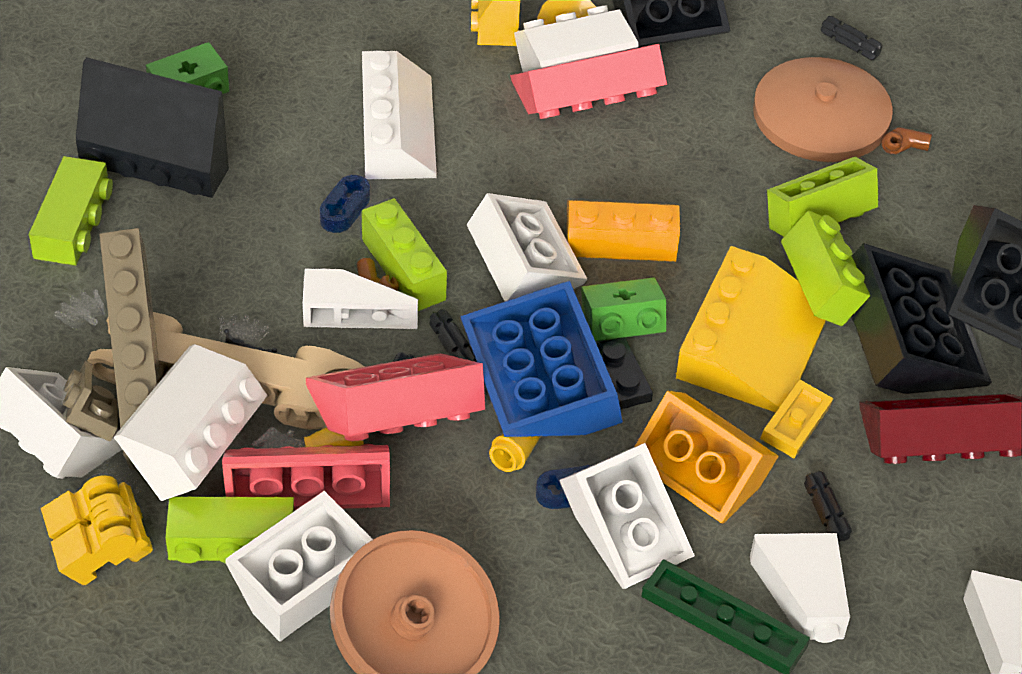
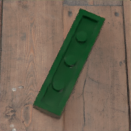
M665 559L661 561L642 587V598L782 674H790L809 645V636Z

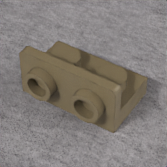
M85 361L80 371L73 369L64 386L63 391L67 393L62 405L67 407L66 422L110 442L118 429V400L114 398V395L109 390L97 385L92 386L93 364Z

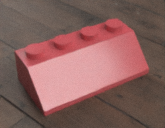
M659 44L510 75L511 81L527 113H539L540 119L560 115L559 108L571 106L572 112L593 108L592 101L603 98L605 105L625 101L624 94L636 92L637 98L657 94L656 87L667 85Z
M441 353L306 377V386L328 430L344 435L345 440L348 441L365 440L369 438L370 432L375 431L383 434L400 433L403 431V426L411 424L416 427H430L437 425V419L446 417L448 420H465L470 418V413L485 410L483 363Z
M388 445L241 448L225 450L222 465L226 497H294V509L297 510L325 491L342 509L390 507V454Z

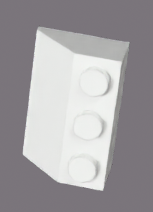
M607 5L588 9V16L576 18L575 12L555 16L556 23L544 25L543 19L523 23L524 30L514 32L522 72L638 48V41L620 9L608 12Z
M490 193L485 195L467 223V227L505 302L566 281L571 282L573 289L587 281L584 271L547 202Z
M6 367L0 377V428L11 432L19 440L18 444L23 450L44 463L43 468L47 473L60 479L65 477H83L122 450L114 436L109 442L66 422L67 407L62 404L67 393L63 391L67 380L59 373Z
M323 491L226 558V565L252 613L280 642L330 606L333 588L340 572L350 558L362 546L373 539Z

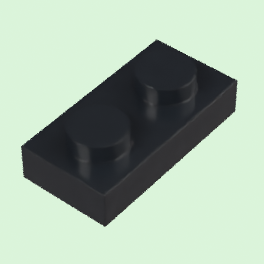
M616 338L596 343L617 392L620 410L651 402L653 391L626 338Z

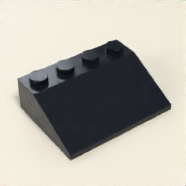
M86 57L82 68L76 130L79 159L106 163L107 171L118 173L124 177H134L152 182L158 186H168L186 191L192 195L213 198L229 170L222 91Z
M974 205L958 240L945 314L1022 350V221L996 208Z
M863 243L852 255V258L857 268L864 275V283L870 297L852 315V320L859 335L875 386L903 394L989 386L992 381L970 325L945 314L951 282L949 269Z

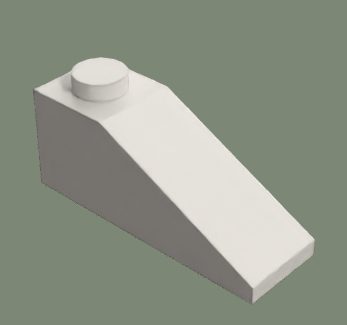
M305 269L302 302L304 327L418 328V299L343 269Z

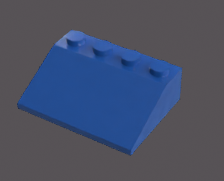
M570 281L460 316L476 362L483 363L484 383L504 437L587 435L623 423L617 392Z

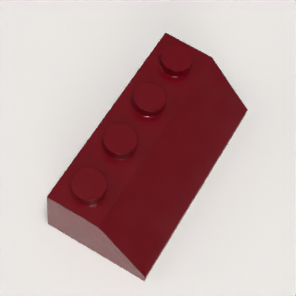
M1011 393L859 402L871 453L883 458L884 463L908 462L907 456L921 455L923 461L946 460V454L960 453V457L963 459H981L985 457L984 452L999 451V456L1003 457L1022 456V397Z

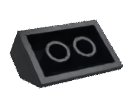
M613 0L614 9H620L638 41V48L725 34L731 31L724 0Z

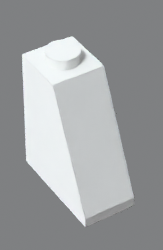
M837 533L754 534L750 554L751 565L797 631L809 636L810 640L815 639L822 643L844 639L850 613Z
M972 570L963 600L991 674H1022V581Z

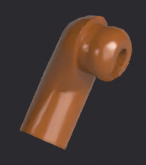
M899 127L883 137L882 147L887 153L895 155L909 148L928 151L932 134Z
M363 258L357 262L358 276L396 291L399 289V283L396 278L392 277L389 281V275H385L381 279L377 277L373 259Z

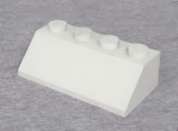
M362 51L365 179L437 178L431 76L398 51Z
M194 344L188 347L114 438L158 498L163 501L194 490L200 485L267 397V394L246 364Z

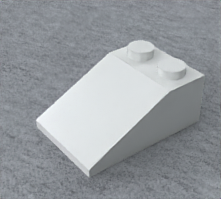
M646 443L628 449L559 480L576 519L622 589H626L649 578L663 559L677 565L695 556Z

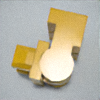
M103 475L91 478L76 493L67 491L41 508L48 535L53 539L51 545L59 572L83 586L96 579V570L108 561L114 565H118L127 558L137 562L153 550L150 538L146 535L141 520L143 516L140 507L135 502L131 486L125 482L118 485L117 480L111 476Z

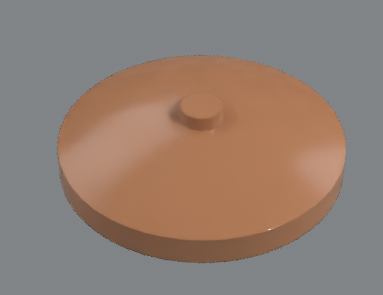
M822 57L794 59L774 67L759 82L753 103L756 123L762 133L772 143L795 156L821 162H840L852 157L859 158L870 153L882 143L883 137L888 134L893 115L890 97L876 78L850 63Z
M423 531L392 532L379 536L362 546L340 572L333 588L330 603L331 627L335 641L344 659L357 674H478L489 660L499 633L498 601L493 586L483 568L459 545L444 537Z

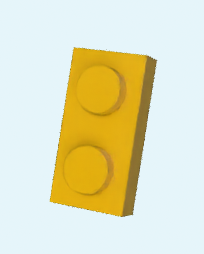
M799 380L764 428L760 439L790 457L795 458L830 408L834 398Z

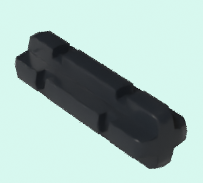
M828 16L823 21L821 27L822 34L830 38L835 36V41L857 53L862 51L861 55L869 60H875L880 55L883 45L878 40L872 37L867 39V34L846 23L841 25L842 21L834 16Z
M445 309L433 312L430 315L429 325L436 334H440L438 338L449 355L476 362L472 348L468 347L470 345L457 324L452 322L453 318Z
M822 471L807 474L804 486L808 494L814 496L811 501L822 524L828 526L825 529L826 532L837 533L838 542L848 540L852 529L847 518L841 517L844 515V512L833 489L827 487L830 483L826 474Z

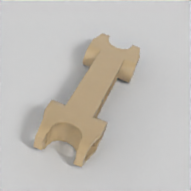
M153 312L161 380L188 347L196 344L246 364L267 394L262 403L275 406V417L285 425L308 430L327 427L306 386V377L365 367L351 358L330 349L316 346H302L298 349L294 358L182 334L183 328L176 319L165 314ZM108 317L107 320H106V322H107V324H108V334H110L109 317ZM98 349L91 352L87 361L93 364L92 374L101 380L116 385L114 369H108L101 364L114 367L112 349Z

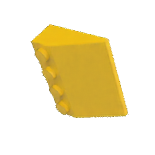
M730 246L680 348L676 379L776 413L797 382L801 380L826 320L814 316L797 279L767 257Z

